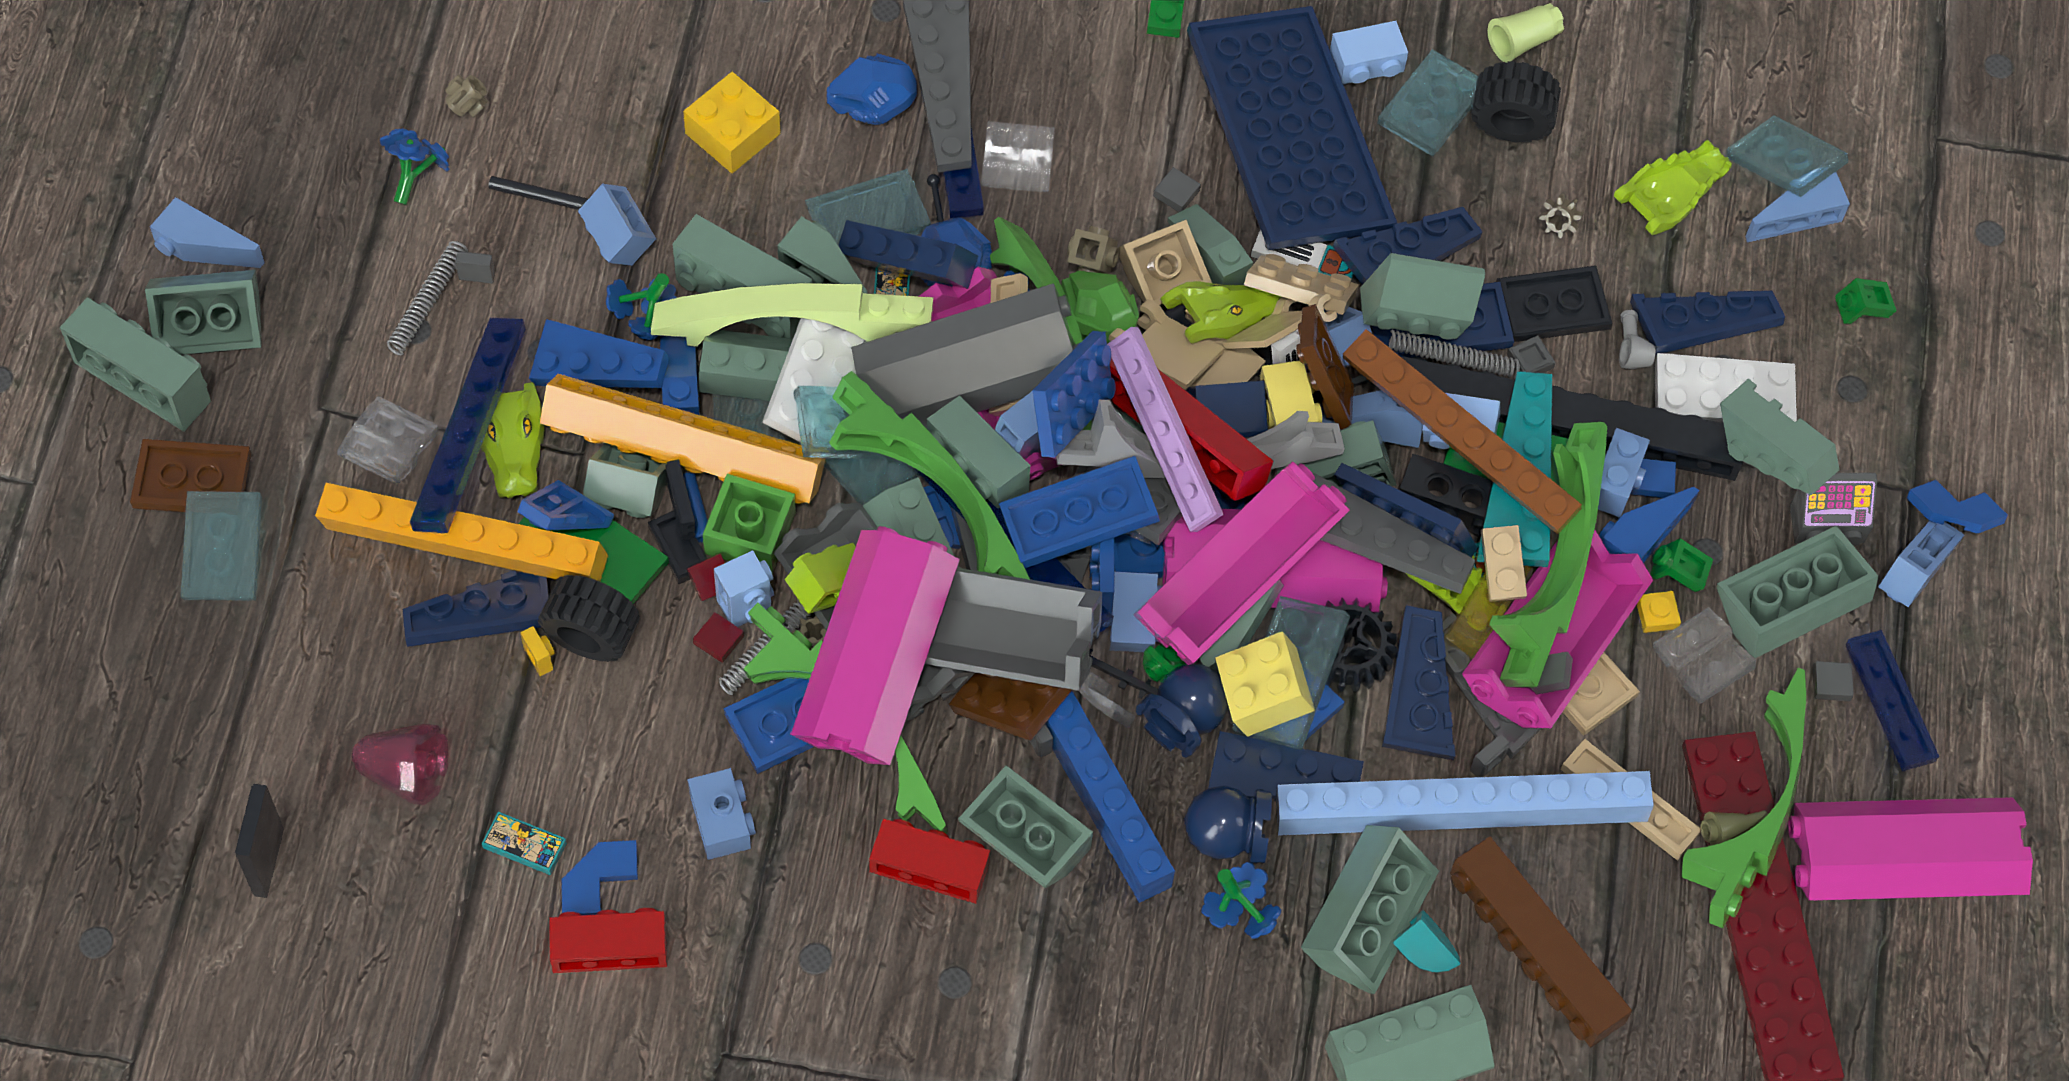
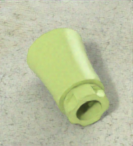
M1549 3L1514 15L1492 19L1488 24L1487 30L1490 45L1500 60L1506 63L1507 61H1513L1524 52L1562 33L1564 30L1563 16L1558 7Z

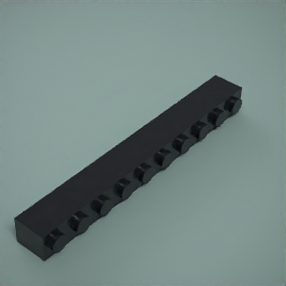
M1403 357L1407 363L1444 393L1500 401L1499 422L1506 424L1515 379L1499 377L1494 373L1486 371H1470L1453 364L1442 365L1432 363L1420 357ZM1552 386L1551 435L1569 439L1574 423L1604 422L1607 425L1605 454L1616 428L1650 440L1643 459L1676 462V469L1735 481L1743 465V461H1738L1729 454L1723 422L1705 420L1697 415L1676 414L1659 407L1648 408L1638 406L1626 400H1609L1600 398L1592 393L1581 394L1566 391L1562 387Z

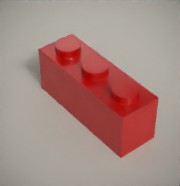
M883 818L869 858V872L976 904L990 864V850L985 849L982 844L976 841L965 840L961 842L949 838L946 833L939 830L931 829L927 832L914 828L911 823L902 819L890 821Z
M639 908L634 913L602 910L597 912L596 915L564 912L559 914L558 917H549L550 963L553 973L667 967L664 911H657L654 908Z

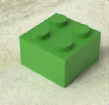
M727 474L703 532L704 553L710 556L721 553L724 560L731 561L754 551L759 562L765 560L773 574L778 561L774 552L783 543L782 538L789 532L796 514L795 494Z

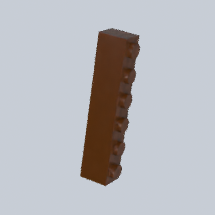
M1491 836L1455 859L1450 872L1454 886L1460 893L1467 894L1475 904L1474 907L1478 916L1485 923H1491L1498 932V938L1502 946L1509 952L1513 951L1520 959L1524 973L1530 980L1537 981L1545 991V997L1549 1004L1556 1011L1561 1010L1569 1020L1571 1031L1579 1040H1585L1590 1048H1592L1627 1022L1632 1009Z

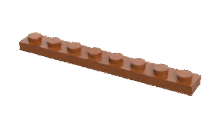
M1367 329L1343 353V359L1556 534H1559L1582 509L1581 503Z

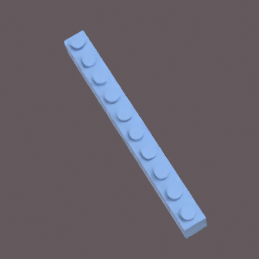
M1650 771L1284 784L1277 786L1276 795L1278 835L1363 832L1366 825L1399 827L1402 831L1648 822L1654 806Z

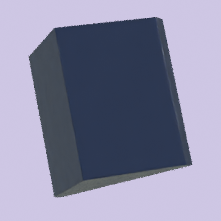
M1264 380L1189 386L1185 390L1243 437H1253L1268 430Z

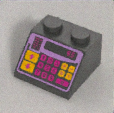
M1836 473L1812 495L1798 489L1790 504L1794 543H1801L1834 526L1841 530L1853 546L1865 543L1873 528L1877 487L1876 473Z

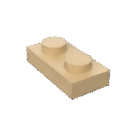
M1519 526L1482 529L1481 537L1489 602L1525 599L1527 591Z

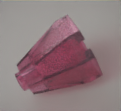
M425 723L367 734L355 744L352 751V761L357 771L364 777L409 803L425 805L438 796L441 786L434 785L438 774L445 777L448 769V739L444 734H438L441 731L438 725Z

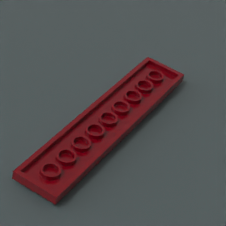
M1755 731L1684 740L1682 749L1700 822L1704 820L1707 812L1742 813L1747 815L1766 811L1769 814L1775 807ZM1782 837L1767 876L1757 872L1750 888H1743L1740 894L1743 897L1741 907L1735 918L1729 916L1726 927L1764 1080L1842 1081L1844 1073Z

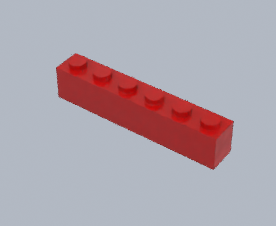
M1111 358V378L1115 380L1116 385L1115 394L1111 401L1142 425ZM1158 369L1207 479L1234 501L1261 491L1266 486L1274 460Z

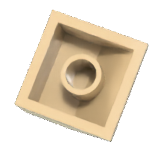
M1187 220L1119 247V258L1127 278L1143 302L1151 299L1161 305L1163 303L1160 298L1166 292L1186 282L1201 281L1212 283Z

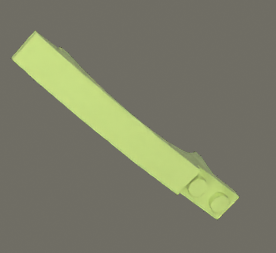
M797 283L739 287L683 296L655 303L651 335L686 337L687 346H698L705 336H709L730 324L753 318L781 316L805 318L828 323L845 329L869 342L932 322L933 297L863 293L862 284Z

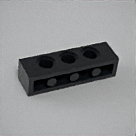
M1413 453L1400 491L1461 519L1468 530L1481 537L1493 481ZM1430 491H1439L1443 496H1435ZM1464 502H1471L1475 504L1477 507H1468L1464 504Z

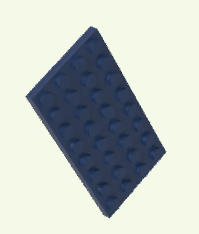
M1312 6L1189 23L1187 28L1189 39L1268 250L1331 241L1343 237L1361 236L1362 232L1374 229L1378 232L1390 229L1394 224H1397Z

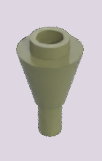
M1760 811L1745 815L1742 813L1707 812L1704 820L1701 822V834L1704 840L1709 842L1711 846L1720 844L1747 832L1761 822L1768 813Z

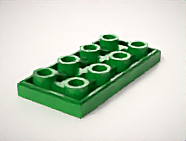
M524 517L518 523L520 525L545 530L544 528H539L531 524L528 518ZM612 520L608 528L548 530L600 542L608 554L600 582L616 589L633 604L669 563L668 556L614 520Z

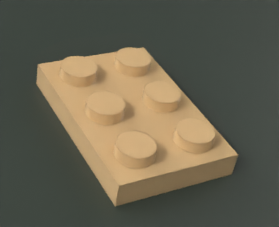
M1275 254L1261 255L1247 272L1244 282L1245 286L1308 305L1315 295L1330 294L1331 300L1324 303L1323 309L1336 311V313L1341 315L1346 312L1355 299L1359 284L1351 282V278L1342 274H1331V276L1318 272V268L1312 265L1299 264L1296 266L1286 263L1285 258Z

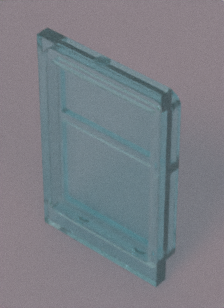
M908 169L805 200L812 221L823 225L832 235L837 245H839L846 220L912 235L920 234L923 229L931 225L927 210L923 206L916 190L915 182L912 180Z

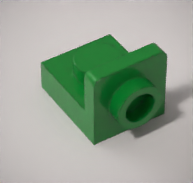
M1151 0L1147 34L1179 38L1184 0Z
M1855 278L1835 296L1844 324H1852L1862 315L1889 318L1897 311L1887 282Z
M1680 538L1662 545L1656 550L1652 560L1654 565L1650 575L1656 580L1669 575L1692 591L1698 592L1705 587L1713 559Z
M1161 643L1155 649L1150 645L1144 651V670L1156 682H1162L1166 674L1179 666L1186 665L1170 645L1166 648ZM1199 658L1193 664H1197L1199 662Z

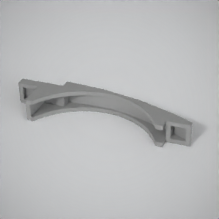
M1099 400L1091 430H1081L1056 456L1057 464L1102 467L1136 456L1144 478H1166L1147 435L1129 425L1118 414L1110 400ZM1297 411L1274 428L1247 439L1274 460L1271 469L1287 466L1292 461L1295 464L1340 455L1343 454L1345 449L1339 424L1307 422L1309 418L1308 411Z

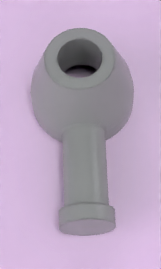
M1634 310L1623 311L1620 315L1624 334L1619 353L1620 367L1625 369L1650 367L1655 359V346L1638 336L1637 312Z

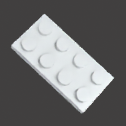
M801 318L762 423L812 449L822 452L829 451L831 447L829 441L844 411L832 397L842 377L850 371L856 374L851 347L866 343L867 341L840 327Z
M1657 353L1655 358V407L1664 408L1668 412L1681 415H1697L1705 420L1721 423L1723 418L1720 403L1742 383L1750 379L1757 385L1754 390L1768 402L1775 398L1783 404L1780 411L1796 422L1795 364Z

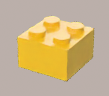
M733 71L683 111L685 134L732 174L781 134L780 112Z

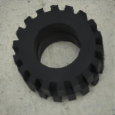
M1507 61V63L1500 62L1494 64V66H1488L1478 76L1471 112L1472 120L1476 122V126L1480 130L1485 131V134L1494 136L1502 141L1528 143L1532 142V140H1541L1544 136H1549L1552 133V129L1555 128L1561 94L1560 83L1557 79L1553 78L1550 72L1543 71V68L1529 65V63Z
M564 575V577L557 579L538 617V623L542 627L541 629L553 641L568 651L588 659L609 662L617 661L618 658L622 657L640 620V615L634 604L611 586L588 577Z

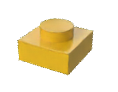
M1673 591L1643 594L1637 603L1643 633L1679 629L1681 620Z
M534 626L520 632L523 648L539 676L552 671L551 656L555 655V652L546 635L539 637Z

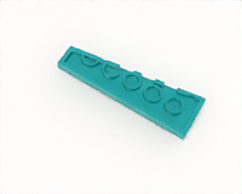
M1517 371L1502 440L1551 479L1552 374ZM1493 482L1483 529L1518 525L1523 565L1548 567L1550 561V528ZM1482 537L1477 553V562H1484Z

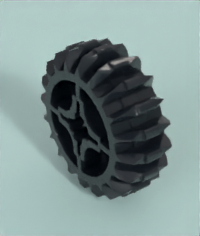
M1342 597L1337 607L1328 600L1325 605L1326 610L1323 611L1316 608L1313 611L1312 618H1308L1305 621V630L1301 632L1300 641L1303 644L1300 648V654L1303 657H1307L1304 663L1305 666L1310 669L1315 668L1313 672L1315 678L1324 676L1326 678L1325 685L1330 687L1333 682L1339 684L1338 689L1340 693L1345 690L1346 685H1351L1352 690L1356 693L1359 691L1361 683L1370 689L1373 687L1374 680L1381 682L1385 678L1386 672L1391 671L1394 664L1392 659L1396 658L1398 651L1397 647L1394 646L1397 642V634L1391 633L1393 628L1392 621L1382 622L1384 618L1383 610L1372 613L1371 602L1363 608L1358 606L1359 601L1357 598L1352 602V605H1347ZM1362 631H1365L1372 638L1376 648L1371 646L1372 642L1363 636ZM1355 637L1352 647H1347L1345 652L1342 653L1345 644H1350L1352 638ZM1321 642L1325 643L1326 648L1333 652L1335 655L1334 660L1325 652Z

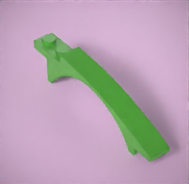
M997 217L994 223L999 248L990 254L991 263L1009 266L1010 271H1013L1015 274L1023 272L1032 280L1037 288L1054 283L1059 296L1065 295L1058 278L1037 245L1024 229L1001 217ZM1071 309L1072 315L1066 317L1070 334L1075 344H1078L1083 340L1079 325ZM1092 420L1082 430H1091Z
M850 371L842 377L832 398L849 416L838 424L829 444L835 450H862L883 454L907 463L924 473L951 497L967 521L976 548L977 571L1029 579L1023 564L1020 563L1018 554L992 509L950 453L912 413L901 419L894 409L882 401L870 389L869 385L862 381L854 372Z
M1604 422L1574 423L1566 447L1563 444H1556L1553 455L1557 466L1560 487L1581 503L1582 509L1559 533L1551 568L1536 595L1519 610L1506 615H1495L1491 618L1489 625L1511 648L1500 680L1506 687H1537L1556 633H1567L1583 582L1597 519L1607 437V425Z
M757 603L748 612L751 621L771 640L743 668L747 677L755 684L786 678L810 680L823 642L820 640L810 651L811 642L798 630L792 634L783 626L786 620L772 606L766 610ZM900 735L895 749L899 771V790L895 810L898 812V816L905 821H909L917 813L933 829L947 834L948 830L934 795Z
M1801 668L1797 669L1785 694L1770 690L1766 697V703L1769 707L1764 718L1779 737L1789 764V780L1780 800L1761 822L1747 832L1720 844L1687 849L1683 857L1682 878L1716 891L1710 903L1709 923L1720 928H1724L1729 916L1736 917L1743 900L1740 894L1744 887L1750 888L1752 886L1756 873L1767 876L1788 825L1800 775L1803 750L1806 680L1805 670Z

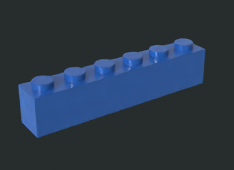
M1071 691L1045 723L1053 737L1052 749L1140 903L1171 888L1175 870L1073 691Z

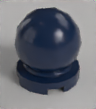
M1186 664L1175 668L1164 677L1159 685L1158 695H1146L1136 706L1137 715L1144 714L1148 721L1144 726L1145 730L1168 751L1171 752L1175 747L1182 750V757L1185 758L1191 756L1201 744L1200 735L1209 733L1219 726L1228 710V702L1219 673L1203 664Z
M1219 786L1208 788L1193 798L1184 818L1189 842L1202 854L1217 860L1232 859L1245 851L1246 854H1249L1250 863H1265L1269 838H1265V834H1262L1263 820H1271L1272 792L1256 789L1255 796L1249 799L1239 789Z

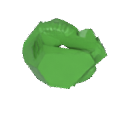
M1077 271L1069 274L1068 278L1061 281V286L1079 325L1083 340L1092 331L1106 332L1108 344L1111 342L1109 335L1115 329L1120 328L1126 331L1130 327L1137 326L1139 311L1134 294H1129L1123 282L1119 281L1116 275Z

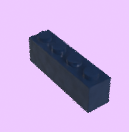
M849 220L845 222L838 245L846 258L858 264L966 289L969 288L978 255L957 244Z

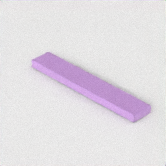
M1130 327L1107 344L1111 348V358L1189 531L1198 532L1222 516L1223 512L1139 327Z

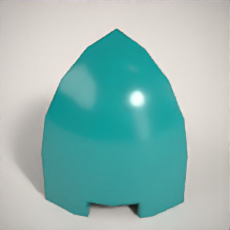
M1424 910L1417 914L1409 922L1411 926L1402 934L1399 933L1393 941V944L1401 953L1420 969L1430 972L1449 971L1461 964L1460 957L1448 937Z

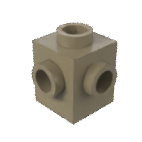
M1090 226L1089 231L1076 229L1068 245L1067 254L1069 257L1067 262L1079 266L1078 271L1109 274L1111 267L1114 268L1119 259L1120 249L1117 247L1118 241L1108 237L1110 231ZM1098 248L1096 259H1094L1093 251Z

